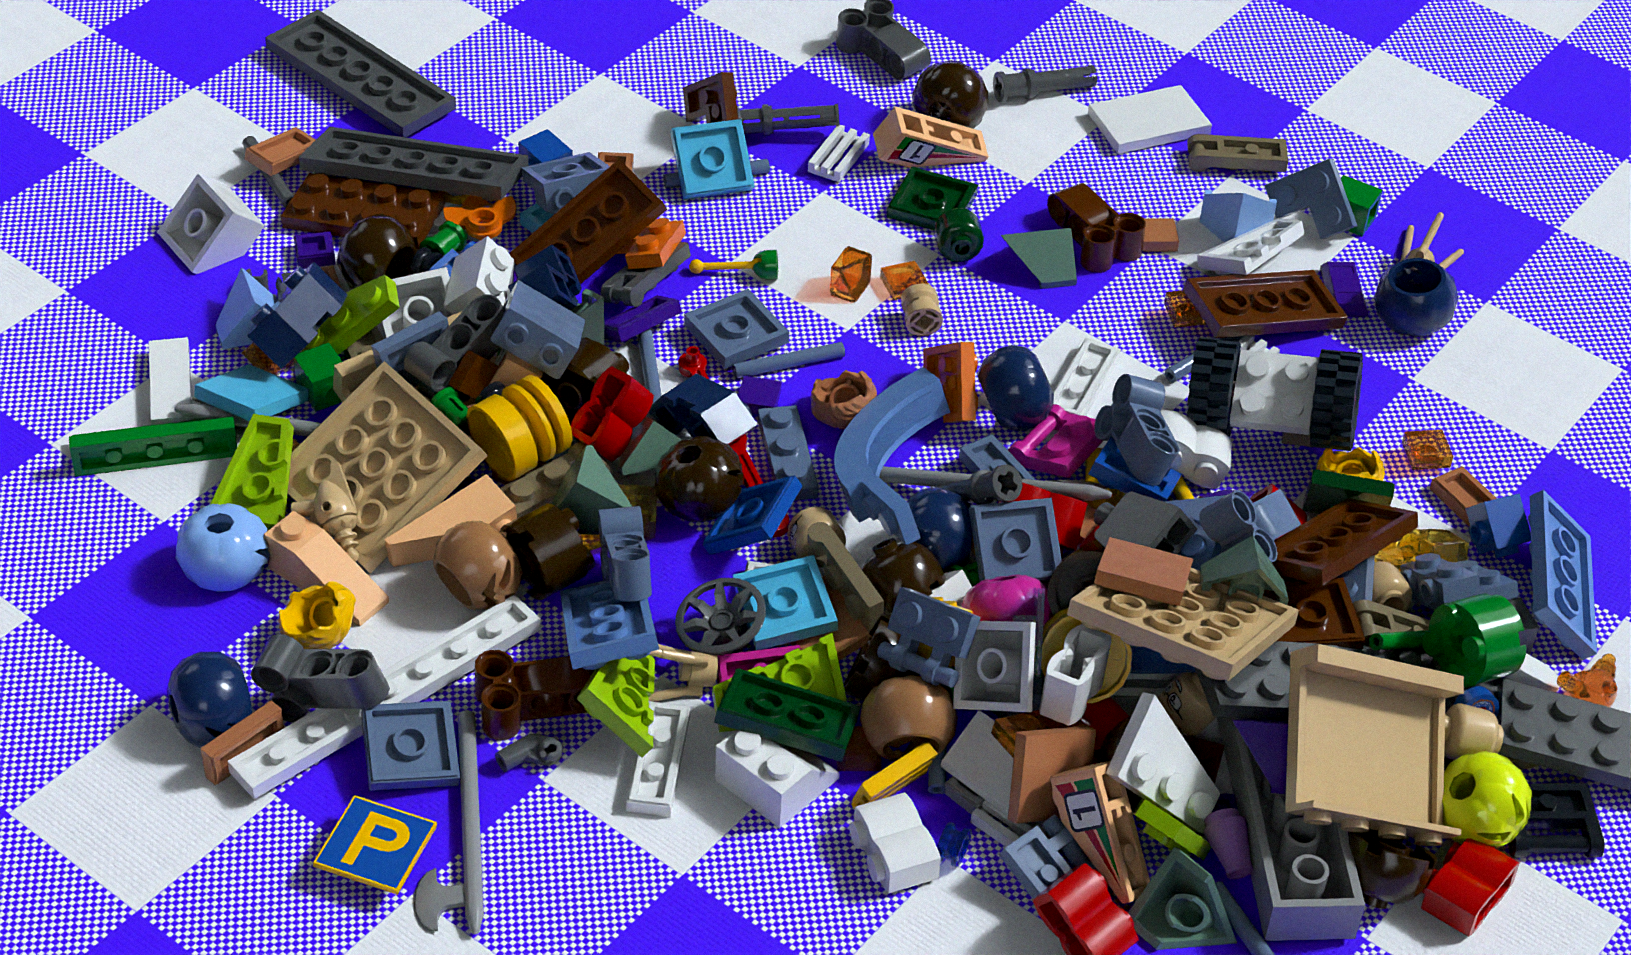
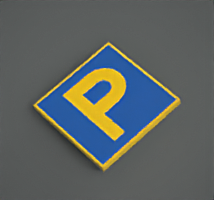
M354 795L315 858L313 867L398 895L437 828V822Z

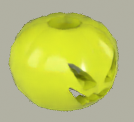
M1487 751L1465 754L1448 765L1444 771L1443 825L1461 829V836L1451 837L1454 842L1462 845L1467 838H1471L1498 848L1511 842L1528 822L1532 791L1521 770L1507 757Z

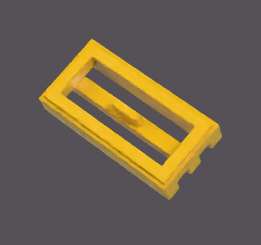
M924 742L861 783L852 799L851 805L855 809L856 806L894 795L927 773L928 767L931 766L932 760L936 758L938 753L929 742Z

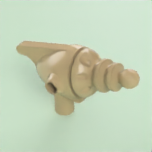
M332 460L330 462V476L319 484L315 499L292 502L291 512L295 511L303 517L310 516L309 520L324 529L330 536H335L334 540L356 562L359 558V553L354 548L359 544L354 539L358 535L356 532H352L358 520L357 509L340 463Z

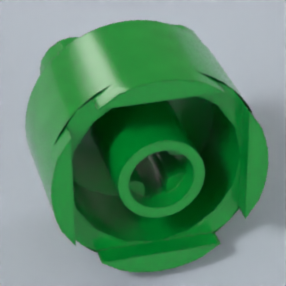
M1477 594L1438 606L1431 616L1428 632H1425L1422 637L1424 651L1427 655L1438 661L1441 665L1440 671L1464 676V687H1471L1514 674L1520 669L1526 656V644L1520 646L1518 633L1524 630L1522 620L1514 606L1505 597L1498 594Z

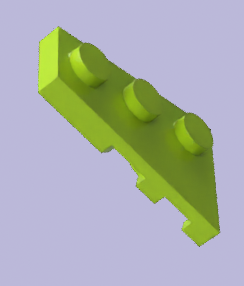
M383 275L346 292L347 297L343 306L332 318H328L317 330L318 334L302 352L330 343L338 355L400 308L396 283L388 276Z
M257 414L252 415L210 504L221 505L231 503L240 505L250 513L258 516L267 530L285 518L294 427L289 419Z
M833 633L819 638L818 643L801 651L797 648L784 654L783 659L765 667L757 666L748 670L752 673L847 701ZM732 678L713 686L712 697L715 713ZM718 724L719 733L736 730Z
M650 655L637 660L621 658L608 661L605 666L595 669L578 695L577 700L583 704L590 716L603 722L641 758L653 748V737L648 734V726L654 722V711L649 708V697L654 693L655 659Z
M1141 799L1132 811L1134 816L1147 823L1143 832L1170 850L1178 847L1186 855L1190 856L1192 853L1204 861L1212 848L1208 841L1145 799Z

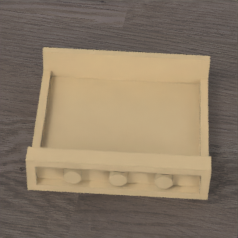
M1321 644L1292 651L1290 658L1285 813L1304 816V823L1310 825H1330L1332 822L1341 823V830L1359 833L1368 832L1369 829L1378 830V837L1396 840L1405 839L1406 836L1414 837V843L1420 846H1441L1442 839L1461 836V829L1443 825L1442 799L1444 794L1445 698L1464 694V676Z

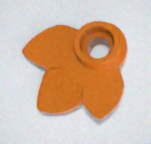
M469 195L461 207H445L443 210L446 221H452L460 225L469 236L482 240L487 236L490 239L498 236L502 231V225L515 217L517 208L516 202L511 196L491 204L481 197Z

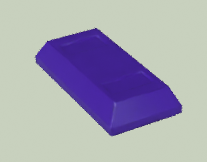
M1325 262L1320 265L1324 285L1348 317H1368V310L1355 263Z

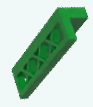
M225 417L75 434L69 436V449L75 477L229 458L233 457L237 449L234 418Z

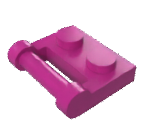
M1053 404L1048 417L1036 425L1022 441L1014 442L1008 451L1024 468L1070 478L1104 440L1098 439L1095 435L1094 424L1096 419L1066 413L1061 406ZM1053 430L1058 431L1040 451L1035 450Z

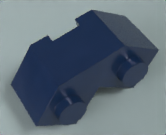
M553 245L548 246L514 267L519 281L568 310L577 307L578 300L575 296L581 292V284L569 256ZM517 281L508 286L510 292L512 291Z
M315 262L306 270L300 266L295 269L283 282L287 288L281 299L272 307L267 303L264 304L250 318L253 326L247 337L281 369L318 334L317 330L320 326L337 313L347 297V294Z
M697 373L663 394L652 404L649 410L658 424L676 436L687 430L692 438L707 436L727 443L729 446L758 425L752 417V412L748 405L741 401L734 391Z

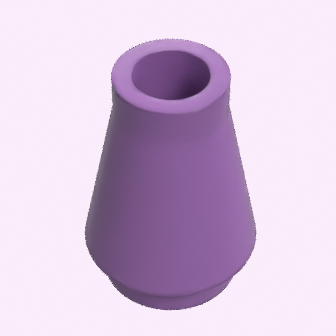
M1225 808L1209 814L1204 819L1206 827L1203 830V834L1224 867L1227 878L1240 879L1248 876L1253 872V866L1250 859L1246 818L1240 816L1239 811L1235 808Z

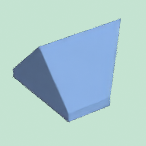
M1205 190L1200 223L1223 242H1226L1273 221L1277 200L1269 199V201L1246 193L1212 194V190Z
M242 267L215 324L223 350L255 344L247 337L253 326L250 318L264 304L267 303L272 307L278 302V299Z

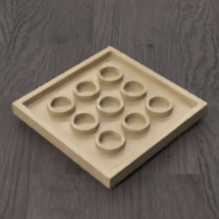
M384 361L292 452L288 494L296 502L315 499L319 484L330 476V462L332 460L338 461L342 467L357 509L358 520L352 532H356L358 535L354 539L359 544L354 548L359 553L357 561L371 574L389 556L385 539L439 505L488 455Z
M1191 568L1180 606L1105 588L1093 583L1070 600L1067 615L1081 620V623L1087 628L1105 630L1120 636L1121 640L1126 644L1136 647L1144 646L1159 652L1164 659L1170 662L1186 663L1196 667L1209 678L1229 681L1295 626L1299 610L1265 596L1257 601L1258 597L1247 590L1237 589L1236 593L1229 596L1227 593L1230 583L1227 581L1212 584L1210 592L1201 590L1202 584H1200V571Z

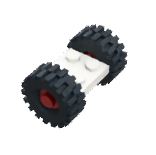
M1199 337L1193 355L1187 403V417L1193 420L1196 425L1216 428L1228 437L1231 435L1233 427L1310 435L1311 447L1332 448L1344 451L1352 450L1361 393L1362 353L1322 349L1319 357L1240 350V341Z

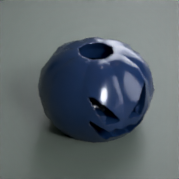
M1422 258L1406 259L1390 266L1382 274L1374 296L1377 315L1385 324L1400 335H1410L1413 337H1424L1445 327L1452 320L1459 299L1454 277L1441 265Z
M1009 345L998 348L983 360L977 376L988 403L1001 427L1014 431H1027L1033 429L1048 417L1053 408L1054 393L1039 359L1032 351L1026 347Z
M940 487L925 488L911 496L908 503L921 537L914 542L923 545L933 553L944 573L948 572L949 566L955 564L960 566L966 565L969 561L972 546V529L968 510L970 504L955 491Z
M198 652L182 659L171 671L167 686L169 709L176 729L188 743L202 748L252 714L248 686L243 671L235 659L221 652Z

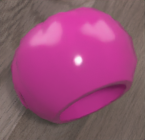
M1020 574L982 580L967 591L961 603L962 608L972 610L973 614L980 616V621L1036 622L1035 644L1038 642V631L1040 630L1041 633L1040 623L1044 627L1045 623L1054 616L1048 602V589L1038 579ZM1040 589L1045 591L1044 618L1043 612L1040 611Z

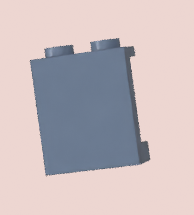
M518 280L503 304L505 311L491 336V341L554 379H560L579 349L585 319Z

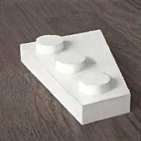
M1277 218L1198 254L1199 268L1215 271L1217 275L1229 273L1248 275L1303 236L1302 221Z
M1142 692L1105 774L1183 823L1192 831L1203 834V830L1206 827L1204 819L1212 813L1220 792L1156 695Z

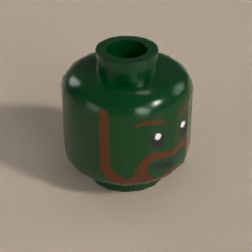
M953 208L939 216L935 224L934 234L938 249L947 260L965 262L973 259L980 253L984 244V235L980 221L972 211L965 208Z

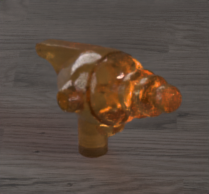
M1607 653L1597 660L1590 670L1581 671L1574 675L1564 671L1558 676L1557 685L1570 693L1571 697L1611 708L1617 697L1618 690L1614 680L1616 677V658L1614 655Z

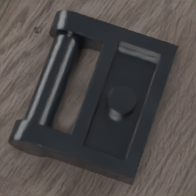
M1587 783L1529 784L1532 791L1530 816L1525 827L1508 843L1509 853L1512 858H1527L1529 853H1584L1586 857L1603 856L1604 837ZM1527 829H1581L1582 835L1528 836Z

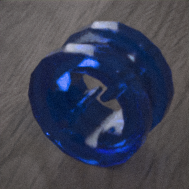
M948 822L937 845L941 862L944 859H949L951 866L956 868L960 866L970 843L971 829L964 828L960 831L956 828L955 823Z

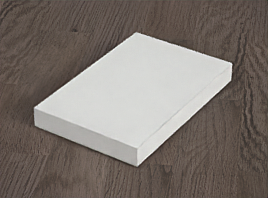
M1181 85L1089 104L1088 115L1117 154L1186 140L1194 134H1210L1212 128L1211 122Z

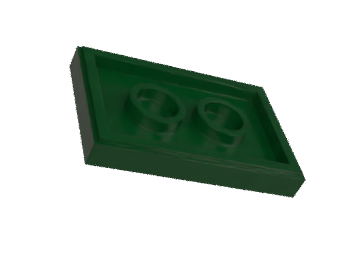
M736 668L719 704L714 723L739 731L759 734L762 738L842 762L861 707L857 704Z

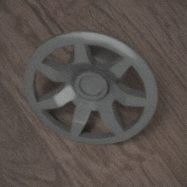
M718 578L708 581L692 590L680 604L675 619L676 632L683 644L692 651L710 655L739 653L758 634L766 616L765 600L761 592L754 585L742 579ZM724 586L744 589L734 596L731 603L727 602ZM715 588V605L710 606L705 601L697 599L704 592ZM753 596L757 602V612L742 611L744 604ZM689 606L703 616V619L693 618L684 623V616ZM753 622L750 629H748L747 623ZM703 631L704 635L701 643H697L690 639L686 633Z

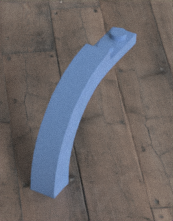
M924 367L897 381L864 406L845 428L838 441L834 456L835 471L848 507L859 523L868 518H871L873 521L878 519L889 536L894 534L904 544H910L921 538L909 503L881 480L879 476L886 461L904 441L929 423L950 413L940 379Z

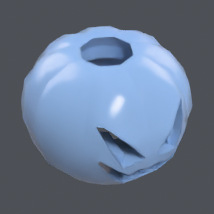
M231 503L221 505L210 504L202 507L197 513L189 516L183 522L177 536L176 560L186 577L200 588L216 592L234 591L244 587L264 571L263 568L268 563L270 554L267 541L264 538V533L268 530L258 516L250 513L240 505Z

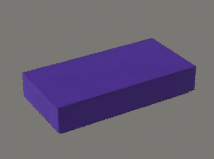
M657 295L641 303L638 307H632L604 321V339L622 343L682 313L679 300Z

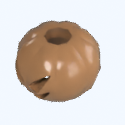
M483 521L462 522L448 529L436 544L433 559L435 571L450 593L468 609L488 610L497 604L505 602L507 598L514 595L519 589L523 571L518 554L514 547L510 545L508 539L498 532L495 527Z
M908 675L884 680L880 685L873 687L862 703L860 721L868 744L883 758L897 761L924 742H929L938 753L937 755L942 753L955 736L958 716L956 709H953L952 696L942 684L935 686L923 681L921 676ZM910 742V744L904 752L900 751L899 749L893 751L889 747L893 746L898 748Z

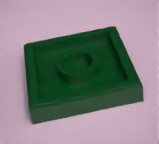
M911 167L887 207V218L935 231V224L939 216L945 211L953 208L970 209L977 196L978 185Z
M1315 469L1304 497L1302 510L1304 512L1321 514L1347 498L1390 506L1394 496L1395 484Z

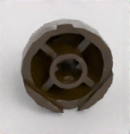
M895 538L886 539L872 548L874 555L865 562L862 568L864 574L884 600V607L886 606L889 614L893 611L900 587L910 588L930 596L933 593L929 586L936 580L942 586L946 580L939 562L931 551L916 542L910 544L897 543Z
M882 614L869 632L872 638L869 637L864 647H861L844 683L845 692L861 700H865L873 687L880 685L884 680L898 676H919V674L910 670L901 672L890 667L889 661L878 657L877 651L882 642L886 641L896 646L901 634L887 629L890 618Z
M1369 829L1368 832L1359 833L1348 832V843L1354 857L1366 904L1386 909L1388 902L1403 904L1416 898L1426 888L1437 862V857L1432 852L1420 845H1416L1415 851L1412 852L1409 847L1402 844L1403 839L1378 837V830Z

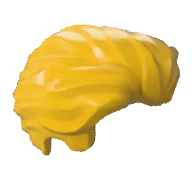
M1360 447L1353 449L1351 452L1333 451L1332 448H1326L1319 458L1316 467L1317 470L1383 481L1385 476L1383 461L1377 451L1373 450L1369 453Z
M335 581L327 582L324 587L313 585L300 592L293 591L289 596L287 607L279 611L278 623L280 633L294 638L304 649H331L340 644L350 630L356 598L348 588Z

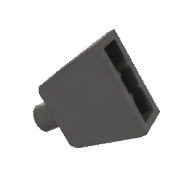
M1132 491L1126 493L1116 506L1105 502L1099 505L1094 513V522L1100 526L1096 530L1094 538L1104 549L1109 537L1178 555L1188 539L1197 531L1196 526L1181 508Z

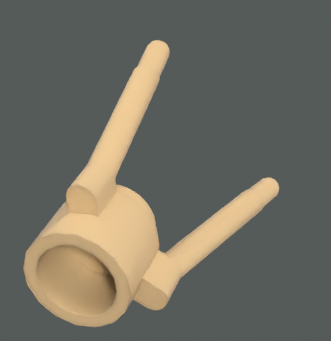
M1442 212L1436 215L1421 246L1411 250L1414 226L1409 225L1407 227L1399 262L1411 258H1422L1435 262L1434 255L1428 248L1444 218ZM1458 249L1439 263V265L1445 269L1448 268L1464 254V250Z
M658 644L659 650L651 651L649 654L650 656L679 662V681H687V686L654 692L649 697V701L655 702L687 695L702 696L703 687L713 688L716 683L717 655L686 651Z

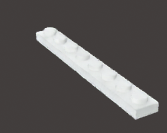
M515 594L512 595L505 602L495 605L383 670L382 673L389 684L390 690L385 700L380 704L420 702L474 670L475 660L483 652L489 650L506 651L540 631L541 618ZM318 708L228 760L229 773L253 799H256L363 735L361 709Z

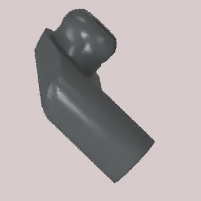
M529 734L496 752L495 758L499 767L504 772L513 769L523 762L549 766L556 764L560 760L563 746L555 737Z

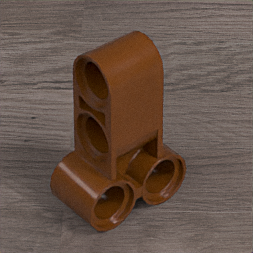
M1084 183L1068 187L1048 196L1047 206L1052 219L1062 229L1071 228L1072 238L1082 247L1080 264L1086 270L1101 273L1111 269L1114 258L1121 261H1134L1141 257L1146 229V221L1143 217L1134 213L1118 214Z
M489 650L483 652L475 660V696L481 703L482 730L484 734L495 740H507L519 732L521 721L587 713L583 704L577 700V697L594 670H585L583 668L573 670L570 656L514 663L512 657L504 651Z

